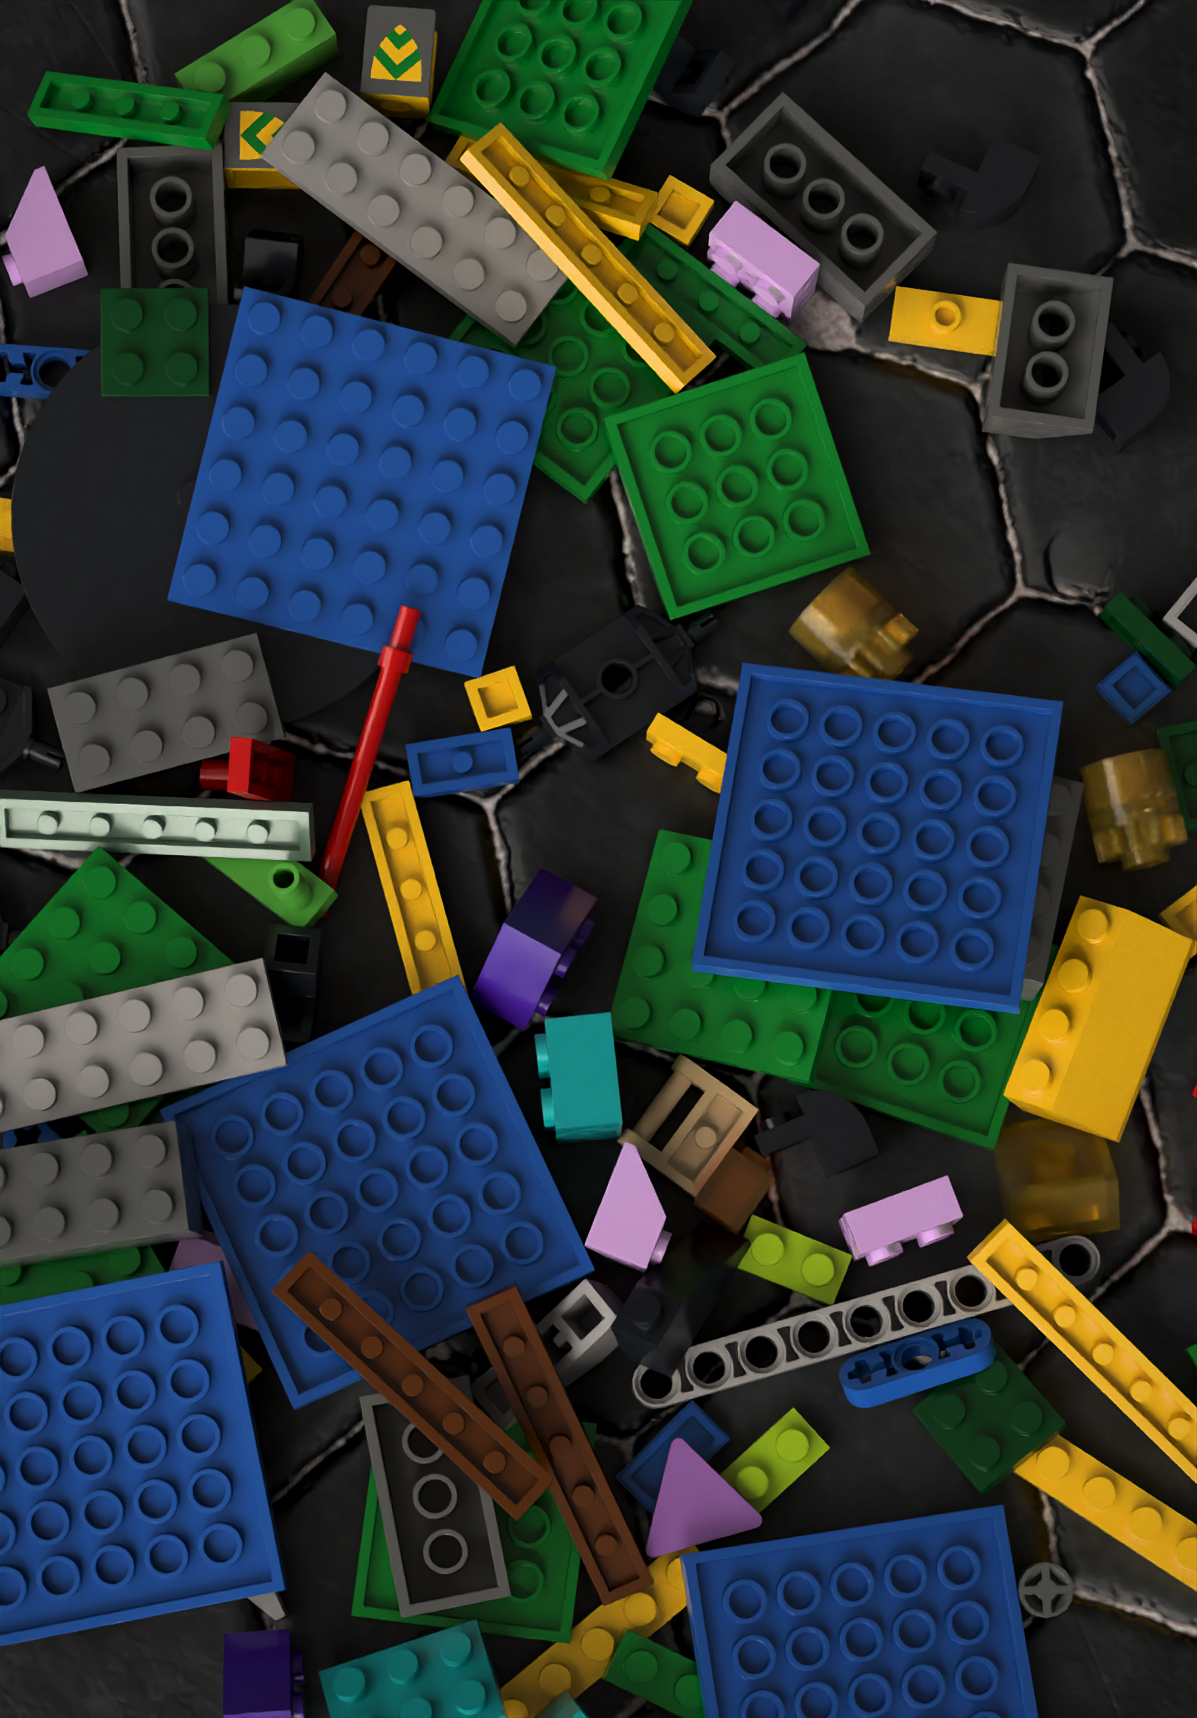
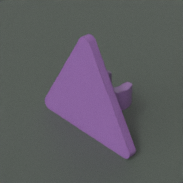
M677 1438L671 1442L645 1547V1552L648 1556L657 1557L757 1528L761 1525V1515L683 1439Z

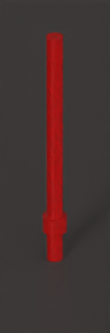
M403 604L400 606L389 645L383 644L377 662V665L382 668L317 875L318 878L334 890L337 886L402 673L408 674L414 655L409 650L422 610ZM329 908L322 917H327Z

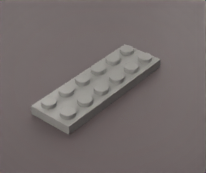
M326 72L261 153V158L274 166L279 173L514 349L568 280L564 272L498 201Z
M260 958L0 1020V1134L289 1066L265 959Z

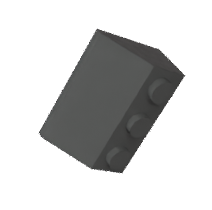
M1008 263L1002 280L982 432L1030 439L1093 433L1114 278Z

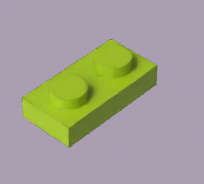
M752 1214L743 1235L744 1238L750 1240L751 1246L739 1264L738 1269L832 1306L853 1255Z
M793 1407L727 1467L720 1476L760 1513L828 1451L830 1447Z

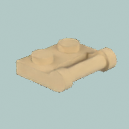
M680 1054L670 1067L674 1071L632 1130L626 1128L618 1138L617 1143L622 1147L625 1142L635 1145L642 1161L693 1198H696L759 1109L690 1059ZM692 1084L703 1091L704 1094L661 1152L649 1142Z

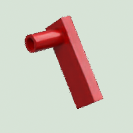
M231 737L229 760L203 759L200 768L202 790L227 791L253 801L292 802L296 755L253 738Z

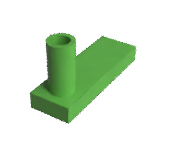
M200 856L290 926L313 928L339 896L333 888L294 860Z

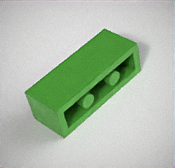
M293 0L176 72L175 77L178 88L224 94L229 102H263L338 56L337 36L314 0Z

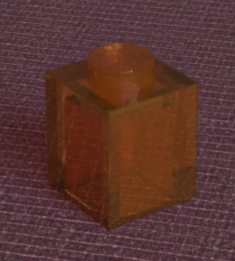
M731 1147L694 1199L693 1205L732 1233L738 1234L776 1180L775 1177L768 1173L772 1164L748 1147H745L742 1153Z

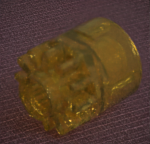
M849 567L812 601L792 625L789 634L830 673L893 681L913 659L914 655L906 648L917 636L916 633L919 630L857 571Z
M1149 749L1118 755L1089 764L1076 772L1078 781L1084 783L1082 797L1099 863H1113L1121 860L1123 871H1134L1156 866L1171 860L1169 850L1173 849V846L1185 844V841L1189 840L1165 749Z

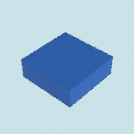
M1137 651L1095 687L1129 727L1133 726L1172 691Z

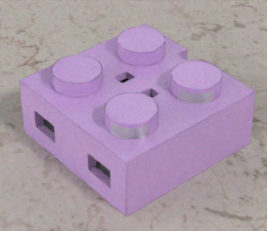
M735 201L709 234L708 246L710 248L707 252L706 263L711 266V271L735 288L737 286L752 297L751 301L774 319L779 318L787 325H790L815 293L820 264L739 202Z
M947 1175L844 1213L838 1223L849 1252L853 1255V1262L866 1258L869 1267L899 1256L900 1253L904 1252L901 1246L903 1243L916 1239L919 1247L922 1248L950 1237L951 1234L955 1233L952 1225L957 1223L963 1217V1214Z

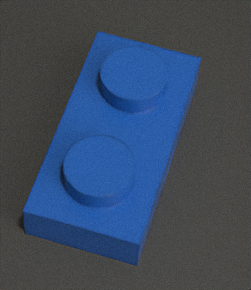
M511 727L405 744L414 800L520 783Z

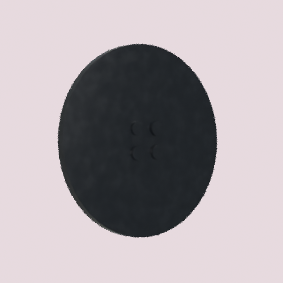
M211 304L210 397L103 398L101 396V344L87 353L57 384L33 421L15 472L11 500V532L14 557L21 584L31 609L42 629L62 657L84 679L259 633L284 724L318 712L343 698L380 667L377 665L380 654L167 601L239 310V305Z

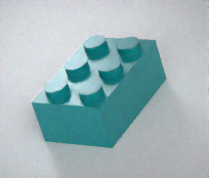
M611 1012L544 1019L545 1033L535 1034L539 1079L550 1078L551 1087L541 1089L544 1132H555L556 1144L619 1138L622 1132L623 1121Z
M477 1619L318 1672L330 1718H509L489 1649Z

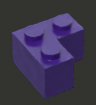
M541 868L503 923L469 996L470 1001L524 1031L536 1012L545 1017L560 991L559 987L552 984L556 975L564 979L579 950L576 948L582 951L597 924L589 916L598 898Z
M290 1628L224 1633L223 1718H305L303 1691L295 1692L296 1684H305L303 1650L293 1651Z

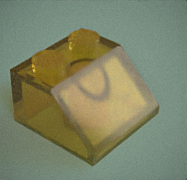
M1046 1118L1002 1125L993 1152L1005 1218L1029 1242H1041L1068 1236L1120 1229L1118 1177L1105 1138Z

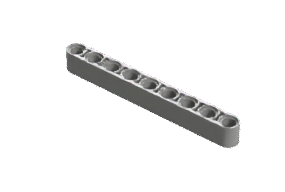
M1079 1235L1068 1236L1034 1246L1075 1287L1091 1280L1098 1272L1100 1254L1095 1244L1088 1238ZM1074 1247L1083 1252L1087 1265L1081 1276H1071L1062 1270L1059 1257L1064 1248ZM972 1264L691 1346L673 1376L670 1377L672 1381L670 1393L661 1399L650 1398L642 1391L641 1377L650 1369L639 1365L632 1378V1392L636 1400L645 1407L651 1409L665 1408L935 1329L959 1320L1010 1307L1014 1304ZM970 1277L980 1283L983 1288V1298L978 1306L968 1307L958 1301L955 1295V1286L959 1279ZM918 1292L924 1294L929 1299L932 1311L926 1321L915 1322L906 1317L903 1311V1301L907 1294ZM866 1307L872 1309L877 1314L880 1326L874 1336L864 1338L858 1336L853 1331L850 1318L854 1310ZM817 1323L825 1329L828 1342L823 1351L811 1353L801 1347L798 1341V1333L802 1325ZM755 1338L769 1340L776 1350L774 1363L767 1368H757L750 1364L745 1352L749 1341ZM703 1353L715 1354L724 1365L723 1376L715 1383H703L696 1378L693 1372L694 1360Z

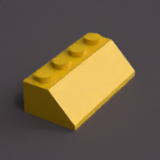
M1080 895L1003 1095L1024 1112L1119 1143L1194 949L1195 942L1130 910Z

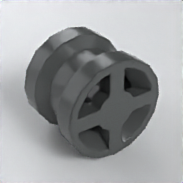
M1048 1562L1030 1564L1021 1571L1016 1579L1020 1606L1033 1616L1045 1618L1058 1616L1068 1608L1073 1600L1074 1587L1072 1579L1066 1570L1057 1564Z

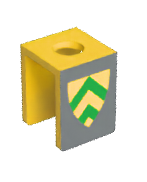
M370 5L368 7L360 95L363 101L383 116L426 120L432 109L438 35L435 31L436 13L432 9Z
M230 102L232 108L224 125V172L228 188L301 189L279 173L274 166L261 158V153L300 103Z

